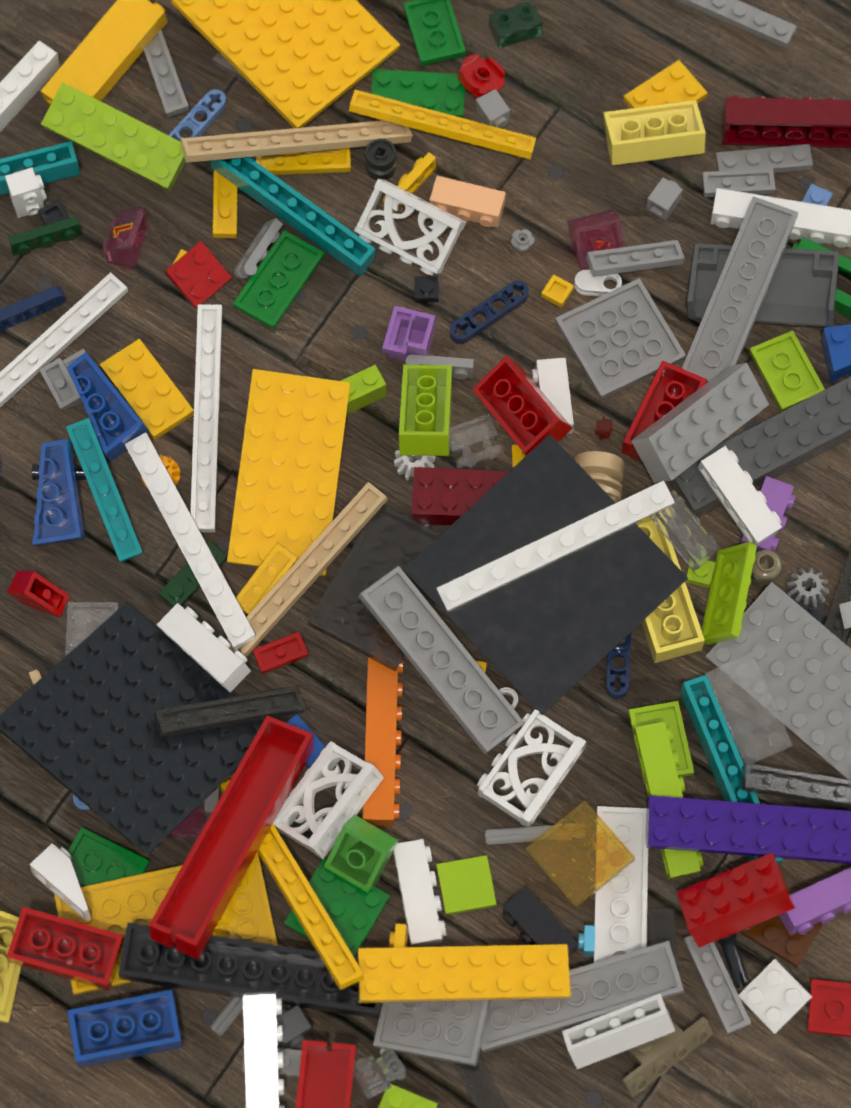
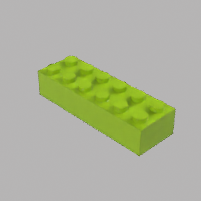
M63 82L41 122L45 130L67 141H72L73 144L168 192H171L186 163L180 147V141Z

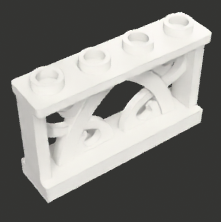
M378 179L354 231L359 233V237L368 243L374 241L380 244L379 249L389 254L395 252L401 255L399 259L410 265L414 262L420 265V270L431 276L434 273L441 274L466 222L384 179ZM382 193H385L384 211L375 210ZM401 203L404 204V206H405V212H404V213H402V214H396V213H394V210L399 211V210H398V205H399V204H401ZM416 209L420 211L418 223L425 236L411 241H403L397 231L394 218H406ZM376 215H383L385 220H379L375 223L381 225V231L378 233L372 231L369 225L370 219ZM427 218H431L433 220V224L431 226H428L429 228L433 229L431 232L426 228L424 224ZM448 227L453 228L445 245H443L438 237ZM389 234L392 242L388 241L383 237ZM433 241L439 248V256L436 260L429 261L425 258L424 252L430 250L433 254V247L429 244ZM417 248V255L408 251V249Z
M536 709L531 715L529 713L523 718L525 724L521 726V730L517 735L513 733L506 743L508 747L503 755L499 753L491 764L494 768L489 775L484 773L477 784L480 797L519 821L524 827H531L586 746L585 740L579 736L576 737L546 716L541 715ZM535 727L545 728L549 735L548 742L542 743L543 737L540 732L539 737L533 739L530 736L532 729ZM554 735L570 744V748L552 744ZM523 740H525L527 745L518 748ZM543 754L541 763L544 772L549 777L547 781L540 778H531L520 783L517 772V760L528 755ZM548 754H552L550 760H557L556 766L551 767L547 764ZM508 763V773L501 772ZM501 779L505 782V785L500 789L507 790L512 786L513 791L508 795L499 796L493 791V784ZM532 784L538 787V792L535 794L530 792V788L526 792L524 791V788ZM516 796L526 809L523 813L508 803V801Z
M330 741L326 748L321 751L313 765L305 772L298 785L290 792L273 824L280 833L312 851L321 859H324L335 844L343 826L354 815H357L384 777L374 765L361 760ZM340 760H343L345 762V768L342 774H340L341 769L337 765V763ZM352 765L361 770L358 775L350 774ZM336 786L335 794L338 801L334 807L324 808L315 813V793ZM306 820V822L300 827H290L294 821L296 823H302ZM309 828L313 832L310 839L301 835Z

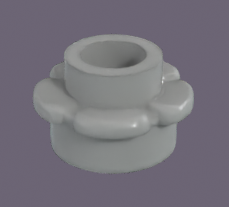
M527 229L522 231L516 230L512 234V246L520 252L529 250L534 244V237L531 236L532 233Z

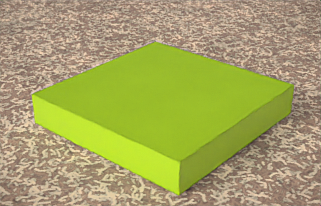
M487 855L436 864L446 916L497 906Z

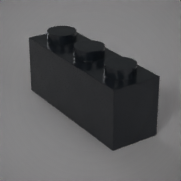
M527 886L503 906L502 913L504 915L502 917L511 928L516 927L521 932L520 938L526 945L567 944L568 957L578 949V942Z

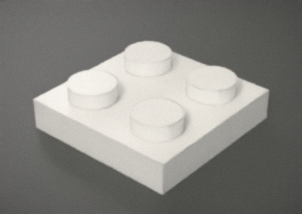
M774 959L739 994V997L776 1034L812 998V995Z

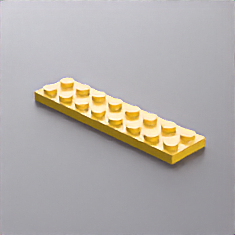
M567 944L358 948V965L364 973V979L359 981V1003L570 998L571 996Z

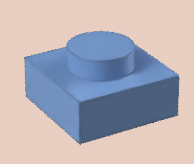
M811 183L802 202L828 206L833 193Z

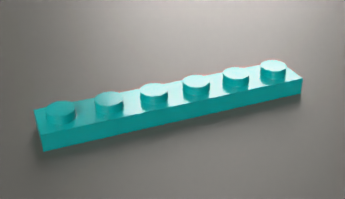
M89 418L66 426L119 562L122 563L142 555L143 552Z

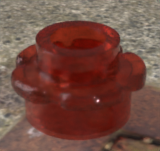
M603 417L601 421L597 420L595 435H599L600 440L610 439L613 421L606 419V417Z

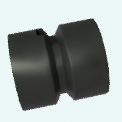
M379 138L371 141L365 151L366 172L370 178L376 181L378 179L388 180L396 171L395 146L387 139Z

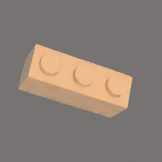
M437 176L430 197V203L465 222L473 221L485 227H498L505 205L506 192Z

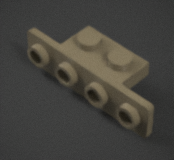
M705 1017L700 1018L684 1032L672 1021L675 1032L628 1050L630 1055L640 1064L637 1069L623 1079V1083L632 1097L645 1090L649 1084L664 1075L668 1069L684 1059L691 1051L706 1042L713 1035L709 1022Z

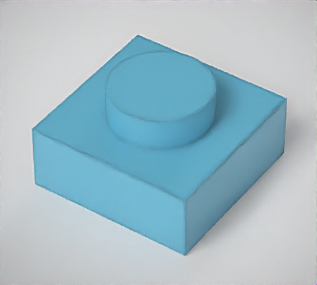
M585 925L583 933H579L578 949H583V957L594 956L595 926Z

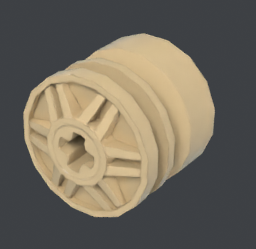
M588 451L577 454L574 460L616 503L621 501L622 485L620 482L623 481L624 474L623 459L615 454L600 451Z

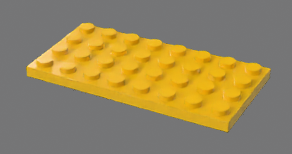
M253 369L227 563L259 567L277 542L296 555L297 561L332 523L350 389L349 382ZM326 569L320 576L326 575Z
M258 852L214 929L212 936L278 945ZM182 865L80 887L91 917L88 923L54 894L58 917L121 934L125 938L127 923L149 926ZM120 961L111 988L134 983L119 979ZM71 980L74 996L103 990Z

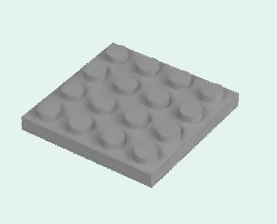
M640 278L555 318L556 325L600 400L656 374L662 360L675 365L686 359V354Z
M491 1000L383 1002L373 1046L378 1049L476 1066Z

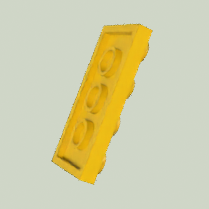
M140 339L99 364L100 369L143 422L154 440L194 415L193 408Z

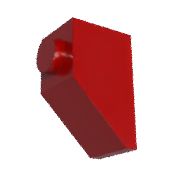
M17 571L7 591V594L24 605L56 617L61 616L70 596L34 571Z

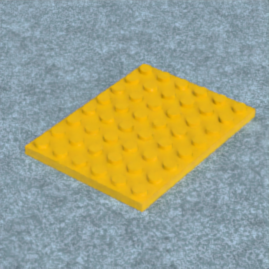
M171 0L172 5L293 128L304 127L400 48V44L357 0Z

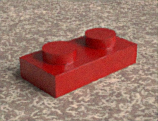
M300 632L253 649L254 657L262 675L309 657Z

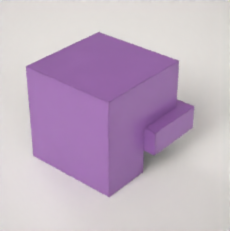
M394 306L382 352L387 353L390 358L405 361L409 355L429 356L435 334V315Z

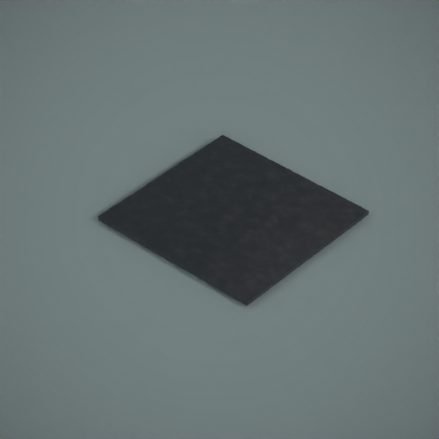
M550 434L404 569L409 577L541 715L546 713L688 579L670 558L634 523L447 612L437 587L616 503Z
M126 602L0 714V732L147 857L236 771L265 718L236 693L226 690L181 647Z

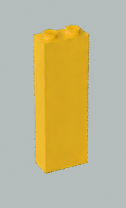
M117 0L42 88L41 93L44 101L51 105L62 82L102 101L144 51V48L151 43L157 33L167 24L164 8L158 3L152 4L148 0Z

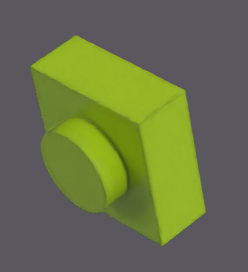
M691 557L687 573L688 579L685 583L710 588L716 562Z

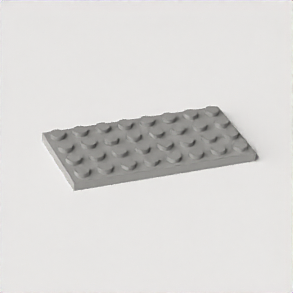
M771 582L744 612L739 638L718 642L705 657L851 783V649Z

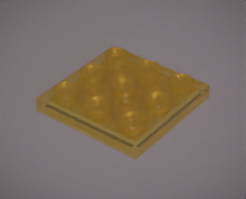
M586 801L582 802L526 848V852L575 908H578L635 861L632 853Z

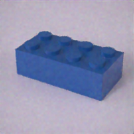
M172 990L68 1010L75 1059L79 1068L183 1047Z

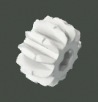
M400 450L395 452L397 459L394 460V466L398 467L397 473L399 475L405 474L407 481L411 476L414 477V467L434 468L435 456L400 455Z

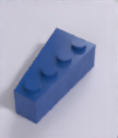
M851 324L824 328L820 341L829 380L832 383L843 376L851 375Z
M87 352L67 366L104 454L112 462L127 450L126 443L145 432L149 433V430Z
M67 439L41 444L39 485L36 497L34 536L32 539V545L36 547L85 539L71 442Z

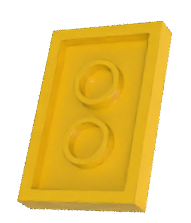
M678 60L624 95L623 101L630 109L694 100L698 104L707 98L708 93L682 62Z

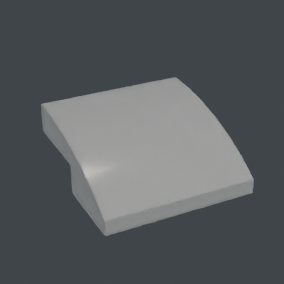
M84 348L64 360L58 358L39 369L61 410L83 403L67 366L86 352Z

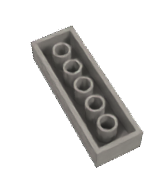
M748 364L732 365L648 427L631 442L654 483L672 481L769 404Z

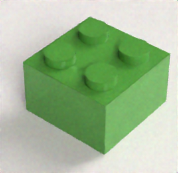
M354 815L343 826L324 867L364 891L369 892L380 880L399 840Z

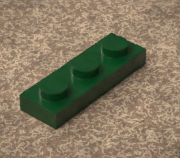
M77 216L10 236L8 240L13 256L18 254H28L31 250L37 248H47L63 240L70 241L82 234Z
M208 541L206 544L220 568L227 561L228 556L212 542ZM188 563L159 592V596L172 608L177 603L183 607L201 588Z

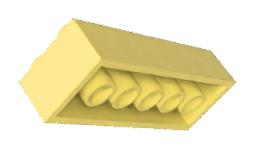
M659 511L636 522L643 532L681 570L662 512ZM684 582L641 622L654 663L702 651L705 640L686 583Z

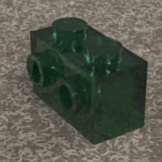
M533 1L521 2L514 7L505 10L498 9L489 14V28L498 49L542 35L543 23Z

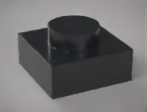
M59 200L37 210L44 225L70 218Z
M415 276V302H439V276Z

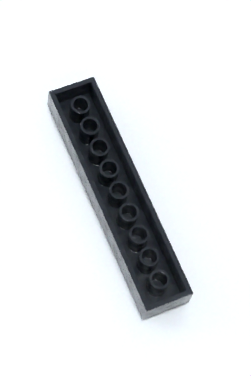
M127 923L118 972L120 980L243 998L244 993L276 992V999H281L282 1005H298L302 1008L379 1019L381 1002L359 1003V982L340 990L317 951L211 935L200 957L196 959L177 951L176 944L170 948L152 940L149 926Z

